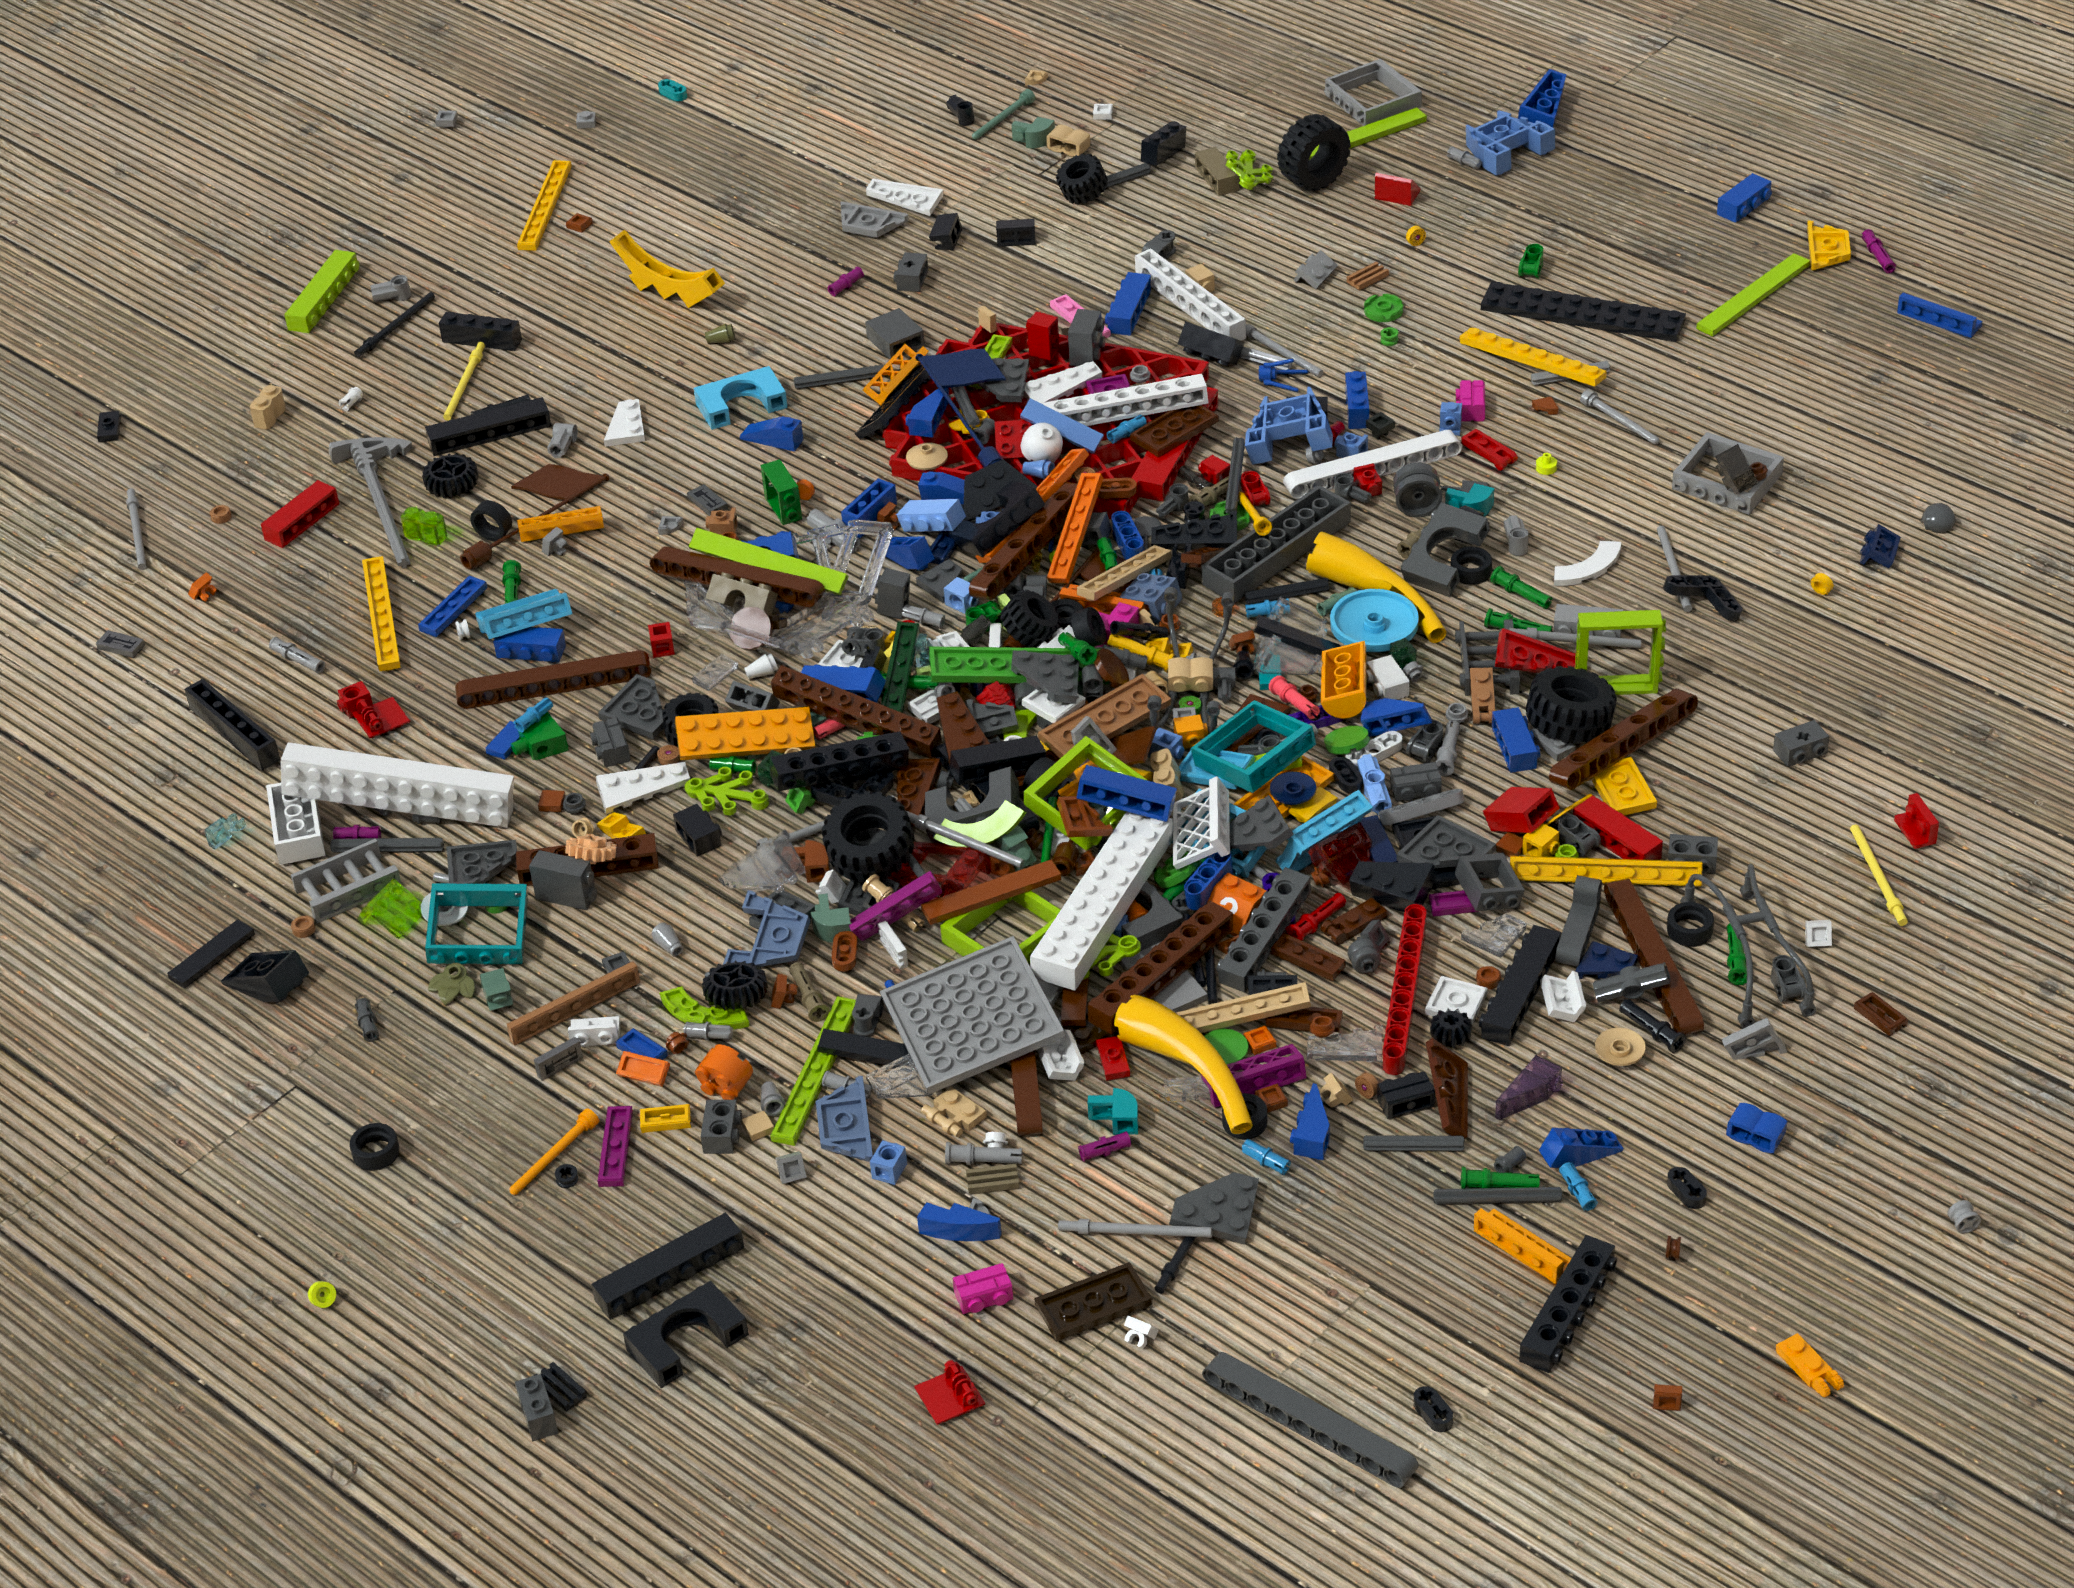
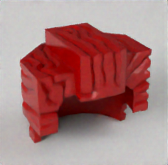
M998 681L986 686L982 693L976 697L979 704L986 705V702H991L997 705L1004 704L1017 708L1015 705V695L1009 684L1000 685Z

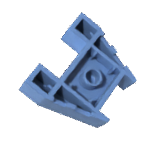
M1497 111L1496 119L1476 128L1466 125V146L1475 157L1482 161L1483 168L1496 176L1511 169V150L1523 145L1539 155H1545L1547 152L1555 149L1554 128L1541 121H1536L1535 123L1528 122L1526 117H1521L1520 119L1511 117V113Z
M1307 387V394L1274 402H1270L1268 396H1265L1259 406L1260 412L1258 416H1254L1252 420L1253 425L1251 428H1248L1245 436V448L1252 465L1272 461L1274 440L1306 434L1312 452L1331 448L1333 444V433L1326 414L1322 410L1311 387Z

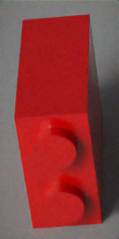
M1510 787L1484 809L1483 814L1491 831L1532 833L1560 807L1552 788Z

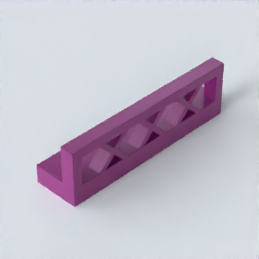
M929 871L850 919L852 924L849 927L863 942L879 932L878 923L886 921L891 925L920 907L921 904L930 901L943 892L934 874Z
M1293 1044L1227 1064L1241 1093L1255 1095L1256 1090L1277 1083L1281 1087L1307 1078L1304 1057ZM1201 1074V1079L1209 1088L1211 1104L1215 1108L1222 1106L1215 1091Z

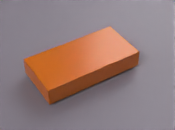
M623 1051L616 1074L620 1077L663 1087L670 1063Z

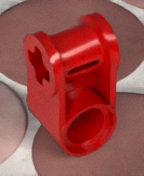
M1255 471L1244 472L1241 475V492L1246 495L1253 506L1261 504L1270 505L1269 490L1264 485L1260 475Z

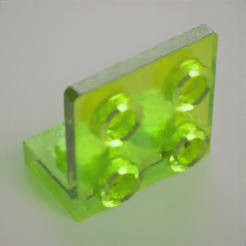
M393 878L363 908L357 919L363 925L370 919L372 921L376 920L397 939H400L422 917V902Z

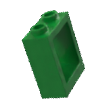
M778 459L762 464L761 473L765 499L782 525L802 520L798 485L782 461Z

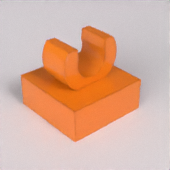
M207 572L192 583L188 595L193 600L200 596L206 602L209 595L205 592H210L212 595L216 593L215 586L210 584L213 577Z

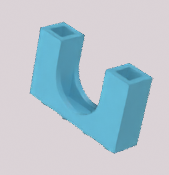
M770 366L694 387L696 405L711 430L731 424L729 409L726 403L736 397H755L763 403L768 413L788 408L786 391Z

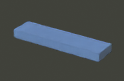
M1031 398L1020 415L1021 419L1032 424L1045 422L1053 425L1061 433L1062 439L1082 449L1085 448L1086 451L1092 454L1095 453L1104 434Z

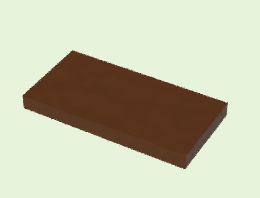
M1202 405L1170 410L1132 432L1130 440L1155 456L1160 457L1219 422V415Z

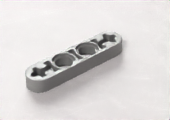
M1452 789L1378 812L1382 825L1395 824L1461 804L1465 801L1463 790Z

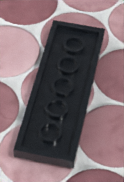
M922 364L913 369L854 433L859 440L865 436L870 438L878 429L881 431L890 424L888 420L900 413L899 408L911 401L909 399L912 394L915 396L921 390L919 388L920 385L927 383L931 379Z

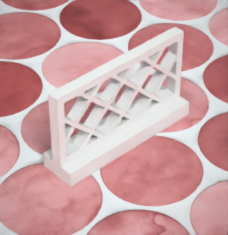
M1218 776L1209 780L1208 788L1174 803L1173 866L1176 870L1216 852L1221 857L1230 854L1229 791ZM1208 797L1204 804H1202L1203 799ZM1188 806V808L1182 813L1181 809ZM1196 808H1199V810L1194 814V816H1192L1191 814L1193 813V811ZM1209 811L1204 819H1201L1205 812ZM1186 820H1189L1185 827L1181 828ZM1196 823H1199L1197 828L1194 831H1191V829L1196 825ZM1207 826L1210 827L1204 835L1201 834ZM1188 835V839L1182 844V840ZM1196 839H1200L1194 847H1191ZM1207 842L1210 843V846L1202 849ZM1186 851H1189L1186 857L1181 858Z

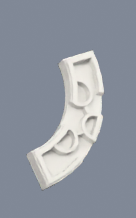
M1600 541L1596 552L1588 559L1573 565L1555 566L1554 586L1581 584L1582 580L1595 579L1603 575L1618 560L1621 552V542Z

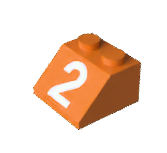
M1227 873L1214 886L1208 902L1212 901L1233 912V931L1229 934L1236 936L1239 935L1244 924L1247 925L1253 909L1258 908L1261 904L1266 890Z

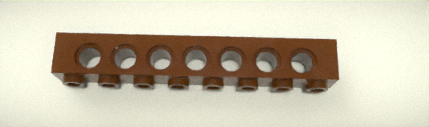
M781 665L771 681L773 695L776 698L799 707H809L811 712L859 731H873V736L900 731L909 747V751L929 759L934 757V747L942 743L940 728L788 667Z
M1212 901L1200 907L1193 916L1185 920L1174 932L1169 933L1161 943L1155 945L1148 954L1140 958L1128 971L1123 972L1116 981L1109 984L1103 992L1090 1000L1088 1003V1022L1109 1034L1114 1033L1118 1029V1027L1114 1026V1020L1121 1003L1126 1004L1132 999L1131 995H1140L1149 999L1156 997L1233 931V912Z

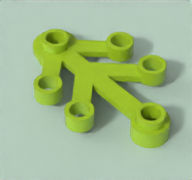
M1246 149L1238 160V153L1228 150L1226 154L1228 160L1225 165L1240 176L1239 184L1242 187L1252 190L1258 183H1271L1273 179L1271 175L1273 168L1271 166L1263 164L1261 168L1253 169V164L1256 160L1255 152Z
M722 767L718 770L717 775L706 779L692 778L684 786L685 792L691 798H698L702 809L707 812L714 810L716 806L715 799L707 796L706 793L713 794L716 797L725 815H734L737 812L736 803L727 797L751 801V806L755 810H763L769 806L768 794L762 789H757L752 793L735 790V788L753 783V774L750 771H742L739 774V778L729 781L732 779L731 768ZM721 781L727 782L719 786H713L714 784L719 783Z
M1112 934L1105 945L1109 943L1113 945L1103 947L1090 969L1107 955L1113 954L1108 960L1102 961L1098 965L1101 976L1112 975L1114 972L1113 966L1124 957H1133L1140 952L1141 944L1135 936L1126 935L1120 938ZM1089 970L1084 976L1083 980L1087 979L1090 976Z

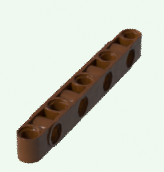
M1064 483L1045 502V505L988 561L970 582L969 594L971 597L985 600L995 599L1064 527L1078 485L1077 483Z
M1676 688L1657 698L1556 763L1549 773L1550 782L1573 790L1584 782L1591 780L1691 715L1697 708L1698 697Z

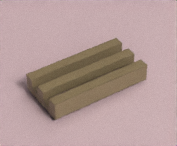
M1016 1164L966 1170L969 1194L1019 1188Z

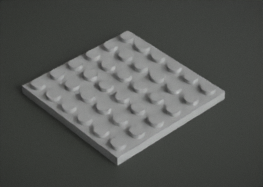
M1014 936L879 991L928 1094L1066 1037L1057 1016Z

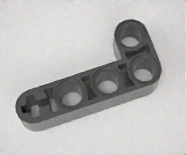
M1094 664L1083 668L1082 679L1078 681L1077 693L1085 697V701L1089 703L1103 696V679ZM1027 682L1018 683L1014 688L1015 705L1019 710H1027V708L1022 706V699L1036 690Z
M1577 875L1573 890V903L1556 950V963L1578 967L1584 957L1600 909L1602 880Z

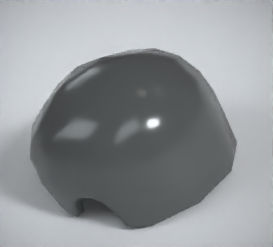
M1935 503L1925 509L1921 523H1924L1926 530H1931L1935 533H1945L1952 529L1956 518L1953 510L1948 505Z

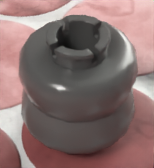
M1358 939L1348 947V957L1353 969L1362 974L1370 973L1380 965V953L1377 951L1376 944L1371 939Z

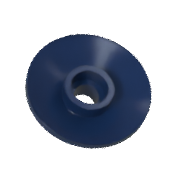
M1286 772L1272 780L1270 793L1275 800L1283 804H1303L1314 797L1316 783L1307 774Z

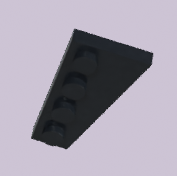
M1237 510L1230 511L1229 515L1220 516V514L1211 515L1210 519L1199 521L1196 518L1191 519L1190 522L1185 524L1176 522L1152 527L1151 546L1156 545L1165 549H1173V546L1177 544L1178 549H1184L1186 543L1192 544V549L1202 547L1228 548L1237 541Z

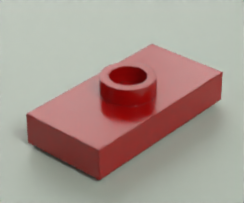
M1117 1036L1096 1040V1047L1106 1081L1130 1077V1068L1122 1041Z

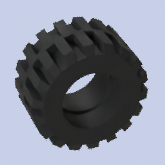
M1092 154L1075 155L1073 158L1067 159L1065 163H1062L1061 168L1057 170L1056 181L1065 199L1069 200L1072 204L1074 202L1075 204H1085L1088 201L1095 200L1096 197L1101 196V193L1106 190L1105 187L1108 185V178L1100 160L1095 155L1092 156Z
M1026 589L1025 591L1020 590L1003 608L1000 616L1007 632L1016 641L1030 648H1038L1044 641L1047 642L1061 624L1055 607L1042 595Z
M700 693L681 694L677 698L669 700L670 703H666L662 711L665 736L668 742H671V745L678 746L675 717L717 714L719 712L715 700L709 698L708 695H701Z

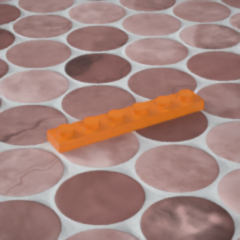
M1081 473L1047 575L1049 583L1069 584L1104 479L1101 473Z

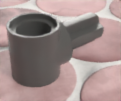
M1341 473L1335 477V494L1348 501L1354 498L1365 504L1370 502L1372 495L1358 488V483L1354 482L1352 475Z
M1177 483L1169 488V494L1165 497V502L1156 509L1159 517L1164 518L1172 511H1184L1185 504L1189 502L1188 487L1185 484Z
M1214 667L1213 688L1218 690V699L1222 700L1223 703H1227V700H1231V690L1236 687L1235 667Z
M1266 735L1259 740L1258 744L1238 746V753L1254 756L1268 753L1280 743V739L1276 735Z

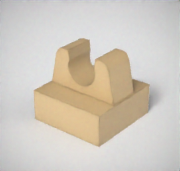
M1330 1073L1323 1078L1326 1084L1320 1089L1319 1093L1324 1098L1330 1095L1325 1100L1327 1105L1333 1108L1340 1103L1346 1106L1353 1101L1344 1084L1334 1074Z

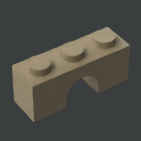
M724 572L721 573V576L712 575L706 599L733 607L737 596L744 594V608L758 607L768 615L772 614L778 593L771 591V586L759 583L757 587L752 585L753 581L740 578V581L733 580V575Z

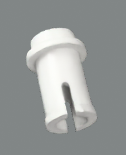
M358 387L350 388L348 393L339 400V406L341 407L346 402L347 404L342 409L348 411L357 401L362 400L363 392Z

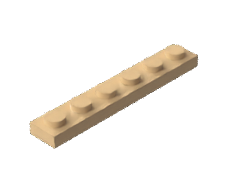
M1153 545L1078 586L1077 595L1084 597L1088 601H1096L1113 590L1124 586V584L1136 579L1138 575L1162 565L1171 559L1172 551Z
M1306 982L1176 1013L1203 1033L1309 1008L1311 1003Z

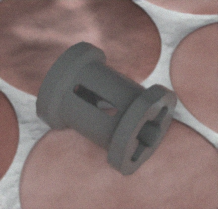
M984 418L981 421V426L973 430L982 444H986L990 436L995 434V421L991 418Z

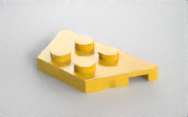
M1807 220L1811 270L1850 260L1851 249L1849 232L1847 230L1836 229L1829 225H1824V228L1813 226L1814 221Z

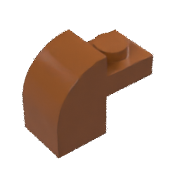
M805 840V847L782 848L784 871L805 870L807 883L821 882L826 871H830L829 858L825 846L819 842Z

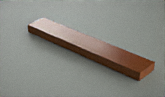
M1051 859L921 904V910L930 925L1060 881L1061 873Z

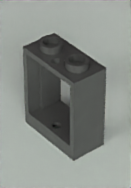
M1504 853L1460 856L1455 876L1475 911L1520 907L1525 889ZM1498 877L1504 887L1484 889L1479 879Z

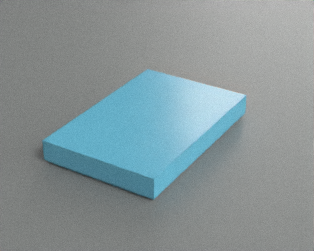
M1191 750L1179 766L1181 771L1180 781L1209 785V780L1216 777L1195 766ZM1222 750L1216 755L1245 770L1255 761L1254 755ZM1218 777L1226 788L1237 789L1238 786Z

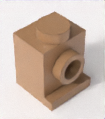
M732 507L731 511H711V515L706 516V529H709L710 532L719 535L724 532H734L736 534L738 527L736 507Z

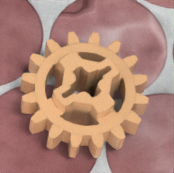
M586 834L585 836H578L577 839L570 838V840H566L565 853L568 856H575L576 859L590 861V864H596L597 862H604L605 859L612 860V858H615L617 845L613 844V842H607L605 837Z

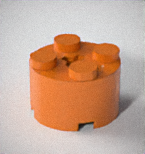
M718 1044L714 1048L712 1047L695 1071V1075L702 1084L700 1086L701 1090L710 1096L716 1093L721 1095L724 1100H735L753 1075V1068L746 1058L744 1061L737 1057L739 1052L726 1045Z

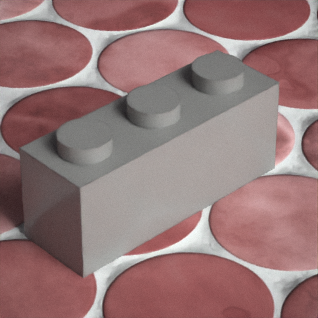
M1557 604L1553 632L1577 634L1578 613L1623 611V609ZM1622 629L1589 631V635L1621 638Z

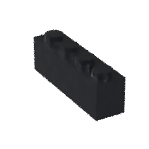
M445 312L439 321L441 339L444 343L477 346L478 342H483L485 348L515 351L522 341L518 320Z
M1037 735L953 750L950 753V770L958 785L989 780L990 772L1010 766L1015 775L1027 773L1035 761L1046 757V750Z

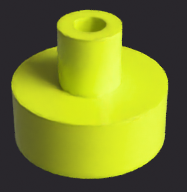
M1544 453L1543 456L1536 460V471L1538 473L1551 475L1556 472L1557 460L1550 453Z
M317 1281L309 1288V1301L314 1306L320 1308L329 1307L336 1299V1290L331 1283Z

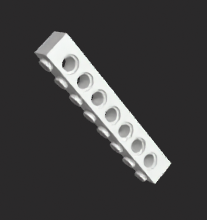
M1151 248L1135 255L1136 273L1150 274L1151 287L1209 330L1240 341L1246 339V319Z
M1197 374L1041 404L1085 426L1133 418L1140 414L1143 416L1208 404V395L1203 375Z

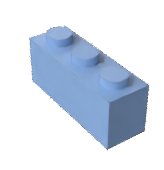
M959 499L909 500L896 514L904 532L954 531L966 517Z

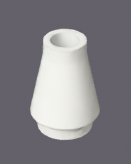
M764 654L745 667L744 670L750 680L774 674L778 667L772 654L767 656Z

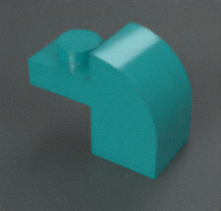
M1474 483L1469 493L1448 488L1445 493V504L1456 508L1466 505L1484 512L1483 516L1485 517L1494 506L1495 488Z
M1113 1088V1095H1088L1089 1120H1112L1113 1135L1126 1131L1128 1135H1138V1104L1136 1098L1130 1092L1120 1088Z

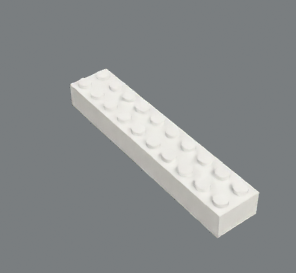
M289 742L281 757L282 795L505 828L508 827L513 812V775Z
M1126 811L1031 954L1030 966L1036 979L1074 991L1077 989L1138 895L1140 889L1173 841L1172 818L1165 822Z

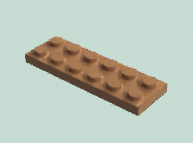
M1141 674L1038 732V738L1061 758L1074 747L1071 731L1085 716L1090 717L1110 740L1150 717V710L1147 707L1150 696L1156 695L1161 698L1162 702L1159 711L1171 705V698L1144 674Z

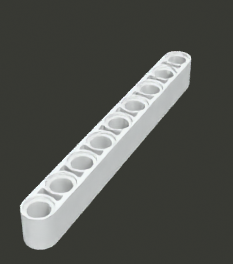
M1444 430L1290 472L1284 477L1283 484L1293 498L1299 499L1318 485L1329 491L1335 489V477L1338 474L1347 473L1354 478V467L1374 463L1375 470L1381 477L1395 473L1410 463L1422 462L1428 464L1454 457L1461 452L1462 444L1451 430Z

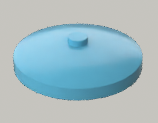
M1365 589L1350 593L1336 602L1330 614L1331 631L1337 640L1344 645L1365 641L1366 652H1384L1405 645L1415 636L1419 624V615L1415 605L1405 596L1384 589Z

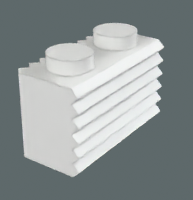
M1392 655L1366 662V682L1373 685L1377 697L1381 696L1382 699L1399 700L1409 696V678L1407 679V676H1405V673H1403Z

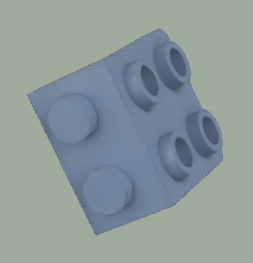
M1148 573L1138 575L1120 595V598L1141 601L1149 605L1154 623H1159L1161 617L1167 614L1166 601L1164 600L1166 588L1174 587L1178 591L1175 607L1183 599L1176 577Z

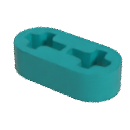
M664 79L658 83L661 95L673 101L687 99V89L684 85L670 79Z

